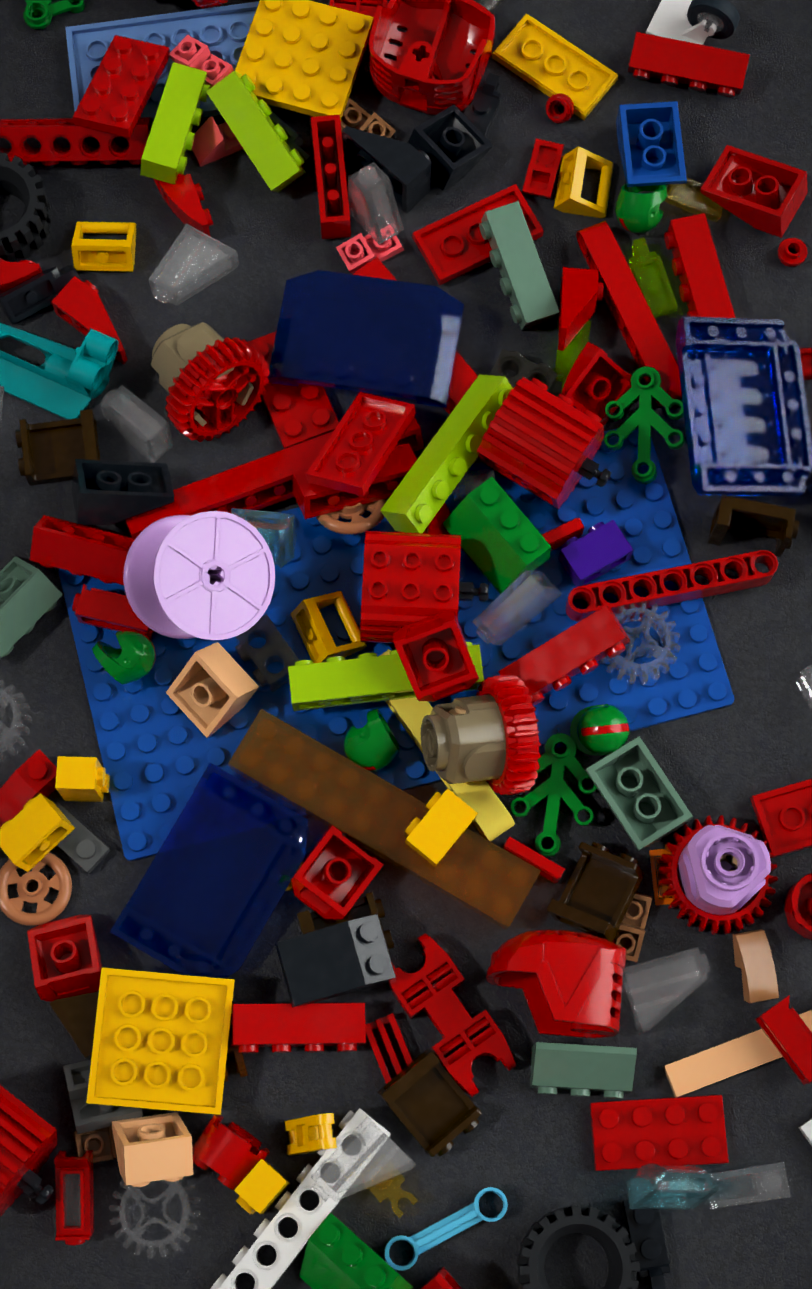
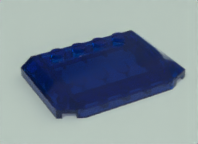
M322 270L286 280L269 367V383L297 387L299 383L416 399L417 404L447 408L464 314V304L439 287Z
M683 316L678 321L676 348L692 485L698 495L800 496L805 492L806 480L812 472V438L801 354L796 341L790 340L784 331L785 323L781 319Z
M210 763L110 932L182 975L227 978L242 966L290 884L292 877L306 856L308 819Z

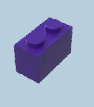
M614 520L606 524L599 522L588 530L589 534L580 539L573 537L561 546L562 549L560 550L558 560L576 587L587 585L630 560L633 549Z

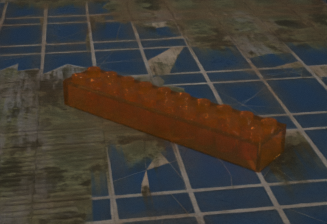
M263 709L258 713L228 763L230 769L325 825L329 827L333 825L344 836L505 930L510 927L541 870L468 828L438 865L434 867L405 843L406 838L409 836L404 832L416 817L422 820L428 813L429 809L425 807V803Z

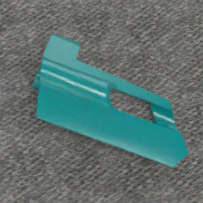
M0 323V339L6 337L13 338L40 350L45 355V362L40 366H35L0 350V390L66 420L79 418L80 410H85L93 398L99 396L108 385L109 375L119 342L90 328L81 346L74 349Z

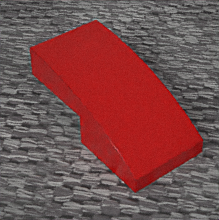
M535 139L522 193L551 199L564 144Z

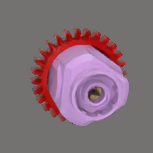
M710 815L707 816L704 820V826H702L699 819H694L692 823L693 830L687 824L683 825L681 830L684 836L677 832L672 835L676 845L667 842L665 845V849L671 854H662L660 856V860L667 863V866L658 868V873L666 875V878L658 882L659 886H668V890L662 894V897L669 898L672 896L673 898L668 909L678 906L681 910L677 915V919L685 915L689 916L688 927L696 921L700 922L699 932H703L707 925H711V933L713 935L718 932L719 926H722L724 934H729L731 932V924L734 925L738 932L744 928L742 920L751 926L755 923L752 913L757 917H761L764 914L759 905L764 907L771 905V901L765 895L772 896L776 893V889L768 886V884L777 882L778 877L769 875L771 871L777 868V864H772L770 861L773 852H768L766 847L767 841L756 839L759 833L757 830L750 835L745 833L748 823L742 825L740 829L736 828V818H732L729 824L725 825L723 815L718 817L716 824H713Z

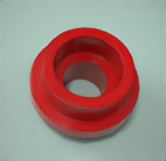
M558 93L548 99L546 114L550 120L555 123H564L573 116L574 104L568 95ZM559 103L564 105L565 110L563 113L558 111L557 106Z
M787 238L780 243L777 253L780 261L785 266L795 267L805 261L808 250L805 243L800 239ZM788 249H795L798 253L793 254Z

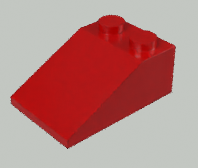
M726 145L700 191L703 195L753 228L782 238L808 193L807 171Z

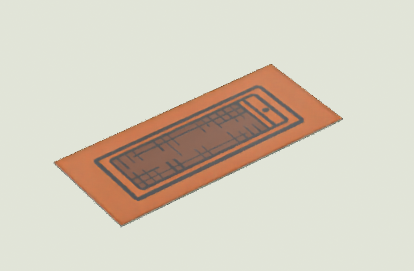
M666 849L649 850L655 905H668L673 901L672 896L669 898L662 897V894L668 890V886H659L658 882L666 878V875L658 873V868L667 866V863L660 860V856L662 854L670 855L671 853Z

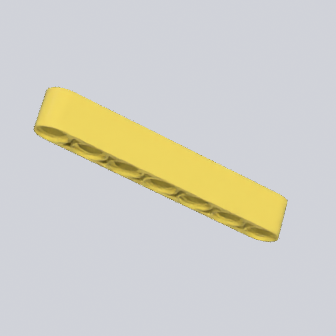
M388 649L380 656L390 655L391 650ZM416 697L385 701L422 752L421 724L424 716L431 714L433 709L428 701H418ZM441 778L450 791L478 813L472 823L488 843L515 825L512 816L486 780L449 784Z

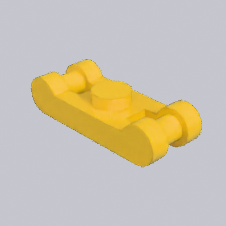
M334 1113L317 1114L285 1121V1131H289L290 1144L287 1145V1155L306 1154L337 1148L336 1138H332L331 1124H335Z

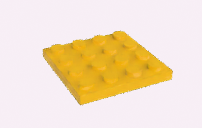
M260 0L235 71L242 74V76L247 74L256 87L253 93L258 100L263 99L269 105L313 117L340 115L341 121L371 34L373 17L310 0Z
M102 968L86 1103L221 1115L235 980Z

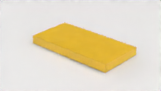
M527 13L492 53V59L547 96L551 97L558 93L568 95L574 104V114L585 120L618 80L617 73Z

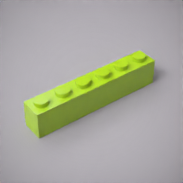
M479 374L381 508V513L395 531L423 534L478 457L477 449L482 442L484 433L489 428V424L494 419L497 410L500 409L502 402L507 398L511 389H513L505 376Z
M466 642L479 679L471 688L461 692L479 690L478 687L484 681L479 644L472 645L471 642ZM397 650L391 651L390 655L377 656V653H363L358 655L356 659L348 660L343 656H335L326 659V662L314 663L312 660H301L295 662V666H288L291 701L294 711L416 697Z

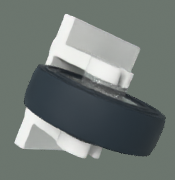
M661 0L646 30V34L703 45L707 37L714 39L730 37L738 26L740 16L735 6L728 0Z

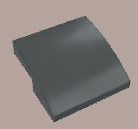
M91 1060L63 1066L77 1134L112 1126V1121L143 1117L142 1108L86 1103Z

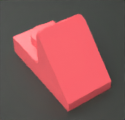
M211 116L196 131L191 150L199 166L202 167L238 152L243 147L226 122L217 125L213 116Z

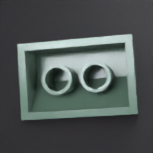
M17 556L0 571V659L7 656L13 650L14 644L23 635L33 630L36 622L44 613L51 611L56 606L57 600L63 595L39 569Z
M640 736L585 770L638 851L666 838L682 828L683 825L688 824L693 817Z
M536 1042L532 1046L530 1087L538 1088L537 1094L557 1095V1089L571 1090L570 1096L590 1097L591 1091L604 1092V1098L623 1099L624 1093L632 1092L637 1048Z

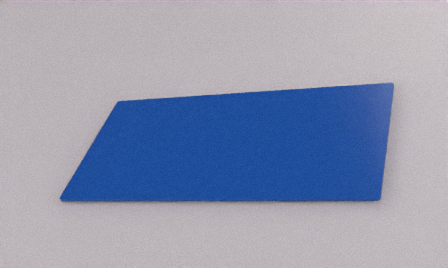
M638 427L624 440L622 447L618 450L608 449L603 439L602 445L595 454L593 461L599 464L598 470L600 472H603L605 469L611 472L606 485L600 487L596 485L597 478L593 477L591 480H588L582 476L573 492H571L568 499L564 501L559 509L482 462L471 465L445 501L452 513L467 494L490 477H493L540 534L546 533L575 518H580L584 525L583 537L589 534L588 530L599 522L606 524L614 520L633 549L631 558L588 584L692 564L652 438L650 460L654 462L657 468L655 480L649 484H640L632 475V465L638 460ZM612 436L608 441L609 444H617L619 437ZM642 465L639 467L638 472L645 474L648 472L649 467ZM300 507L246 520L265 539L275 566L273 596L263 616L249 630L236 637L224 640H206L197 637L176 639L163 636L154 631L152 639H150L156 651V660L153 668L140 680L124 685L116 681L103 668L92 651L93 646L98 641L107 643L114 648H121L116 637V632L118 631L79 623L75 612L72 610L75 595L77 593L81 594L83 584L87 585L90 591L91 588L126 595L124 585L104 583L98 578L87 575H74L68 570L59 568V576L102 762L106 774L110 776L109 792L124 856L128 861L139 860L442 781L435 771L428 769L422 752L385 701L301 711L293 710L288 666H295V662L311 660L290 613L304 599L342 591L360 630L366 532L353 535L333 532L321 525L316 517L305 519ZM365 510L362 517L367 518L372 512ZM385 516L376 527L369 530L398 532L395 531ZM340 517L338 520L343 522H351L352 519H344ZM562 547L551 551L550 558L502 595L497 592L461 548L459 582H473L474 588H479L481 583H486L489 587L487 601L480 602L479 596H474L472 601H459L458 623L465 641L471 642L472 645H480L484 679L499 676L498 671L578 623L570 619L566 613L565 606L569 593L576 586L558 560ZM664 582V585L668 590H679V587L675 582ZM643 587L633 589L637 596L646 597L649 595L648 591ZM613 593L603 595L604 599L609 603L619 601L618 597ZM703 598L616 615L631 641L624 645L626 650L613 658L606 656L599 660V666L587 674L582 675L580 672L571 677L572 682L559 691H555L553 688L544 694L545 699L534 706L536 707V719H539L537 727L538 731H540L538 734L539 742L542 744L539 746L540 755L545 753V744L552 735L563 733L570 736V726L574 716L582 709L590 706L610 704L617 707L626 716L629 723V732L732 705L734 695ZM576 599L573 601L574 606L578 609L589 607L585 600ZM334 603L319 609L336 647L352 643ZM218 642L256 682L259 688L237 714L214 734L206 738L166 694V691L196 651ZM366 642V648L345 657V659H356L358 655L363 653H377V656H380L388 649L391 651L396 650V647L390 643ZM479 690L458 692L437 701L428 702L434 708L437 704L451 703L455 698L476 696ZM378 709L390 727L400 752L381 770L373 772L357 769L348 761L344 751V739L353 725L356 728L364 727L368 721V712ZM559 743L555 746L554 750L558 751L567 747L565 744Z

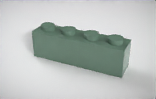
M519 201L486 211L481 219L482 223L479 224L480 232L483 239L488 240L491 246L490 259L494 268H499L502 276L500 286L505 296L509 295L512 303L510 313L514 323H519L522 331L554 320L559 314V309Z

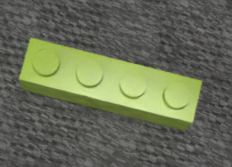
M175 62L172 63L141 158L140 175L175 185L178 174H184L187 164V157H184L186 149L190 151L192 149L195 133L192 132L194 125L199 126L203 109L199 107L201 101L207 102L208 99L206 91L210 89V85L206 84V71Z
M233 71L206 92L270 190L278 193L306 173L301 166L305 162L295 148L291 150L285 140L288 139V136L279 123L274 125L269 115L272 114V111L263 99L258 100L253 93L256 87L247 74L242 76V74Z

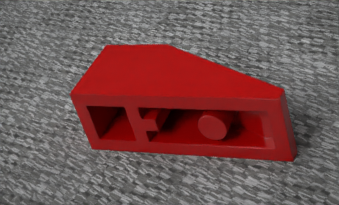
M563 267L558 332V350L564 351L595 313L596 301H602L604 283L598 282L599 270Z
M74 276L51 301L56 315L84 336L87 335L91 328L118 340L119 345L115 359L125 364L128 361L125 349L98 295V289L88 280L82 282Z
M40 749L16 769L0 788V828L5 822L13 819L22 811L24 805L30 799L37 797L40 793L48 797L56 789L57 767Z

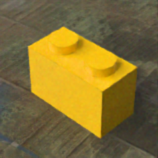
M58 756L55 788L65 801L103 802L104 793L109 792L110 776L106 774L105 767H102L97 757Z
M448 788L443 794L437 791L425 806L429 809L428 813L422 820L416 817L404 831L409 835L405 843L434 867L438 865L478 815L474 809Z
M40 793L37 797L30 799L24 805L23 810L13 819L8 820L1 826L0 848L14 865L29 872L70 834L75 827L53 801Z
M261 1159L234 1190L239 1195L236 1202L250 1215H253L256 1211L259 1214H264L290 1183L267 1161Z

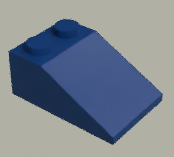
M678 101L619 105L616 130L618 149L627 187L686 183L687 177Z

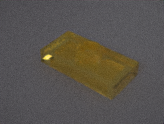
M687 177V182L684 184H668V195L664 200L666 203L696 215L705 213L707 219L716 223L721 218L723 207L701 193L700 189L703 184Z

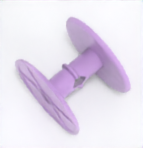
M207 511L192 516H168L147 526L136 537L128 551L124 564L123 582L126 597L133 612L148 628L156 633L176 639L197 637L206 640H224L236 637L249 630L263 616L273 596L275 566L269 546L254 526L243 518L231 513Z

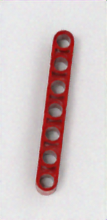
M602 221L577 231L576 237L580 250L589 268L599 270L598 282L604 283L603 297L638 368L648 366L656 369L661 377L660 387L673 399L681 400L688 397L689 390L685 378L608 223ZM643 377L646 385L649 384L651 378ZM654 399L658 407H664L656 399Z
M759 550L578 586L569 593L565 606L566 613L570 619L580 622L606 605L613 610L615 615L763 586L772 579L777 571L778 559L768 550ZM755 564H764L765 566H767L769 572H759L756 569ZM724 570H735L739 578H729ZM694 576H705L709 584H698ZM664 582H675L678 585L679 590H668L665 587ZM643 587L648 591L649 595L646 597L637 596L633 589ZM613 593L618 597L619 601L609 603L604 599L603 595ZM576 599L585 600L589 607L578 609L574 606L573 601Z

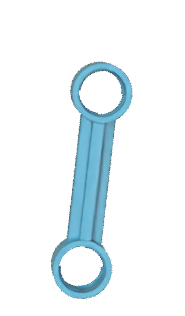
M494 1187L484 1188L477 1193L473 1203L410 1237L404 1235L393 1237L385 1247L387 1263L395 1270L404 1271L410 1269L416 1263L418 1255L481 1221L495 1222L500 1220L506 1214L508 1208L505 1194ZM493 1192L502 1199L503 1208L497 1217H486L480 1212L479 1200L483 1194ZM399 1240L410 1243L414 1252L412 1260L404 1266L394 1264L389 1256L391 1245Z

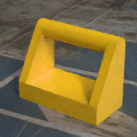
M579 146L562 156L554 209L563 213L605 218L614 163ZM585 168L601 171L596 204L581 198Z
M77 221L71 245L74 268L77 271L133 272L136 223ZM84 233L127 234L126 240L83 239Z
M342 591L304 599L290 613L308 654L314 663L326 662V659L335 656L347 657L367 647L366 642H361L359 627ZM334 603L352 643L336 647L319 609Z

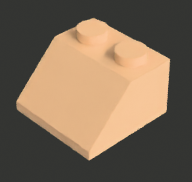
M216 642L193 654L166 691V694L208 738L248 703L259 686L231 655Z
M178 1112L112 1121L119 1172L125 1185L143 1187L152 1181L165 1180L176 1182L182 1180L184 1176L193 1175L192 1136Z

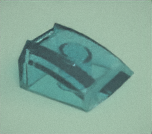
M238 508L231 509V514L249 522L262 535L269 546L274 565L282 568L294 558L297 540L294 514Z
M646 1164L637 1169L627 1181L629 1208L693 1210L718 1191V1186L705 1170L696 1165L659 1166L657 1164Z

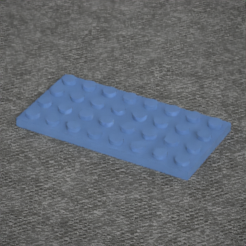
M259 1L65 27L74 111H76L115 35L169 47L170 52L186 35H189L206 44L211 54L231 64L235 71ZM169 58L140 116L151 117V124L154 122L171 66L174 62L171 58ZM209 96L207 102L201 101L199 107L203 109L201 118L221 115ZM267 104L269 108H278L276 106Z

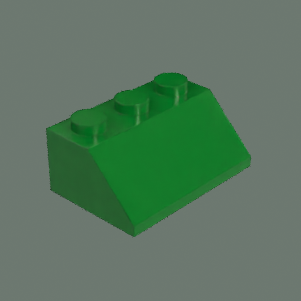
M490 477L467 494L442 523L450 535H461V548L500 595L550 558V544L493 477Z
M332 1213L326 1217L308 1239L299 1277L312 1289L413 1288L407 1280Z

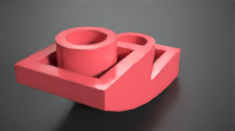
M186 35L169 53V57L175 63L206 71V84L210 85V88L234 71L231 64L211 54L206 44L189 35Z
M390 223L364 237L360 233L336 247L350 273L356 272L376 257L383 262L404 251Z

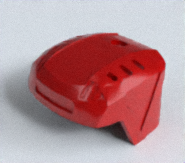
M390 0L386 7L378 5L373 17L369 38L370 74L373 84L388 100L426 114L437 115L453 104L462 112L474 99L489 58L492 55L495 39V16L474 0ZM397 29H405L407 32L398 31ZM392 41L401 44L402 46L400 47L397 45L390 44V42ZM384 56H389V57L395 58V59H397V60H396V61H395V60H391V59L385 58Z
M550 929L527 931L507 940L492 953L491 966L487 970L486 980L496 986L522 989L538 1034L579 1038L612 1037L618 1034L620 1029L626 948L609 940L582 932Z

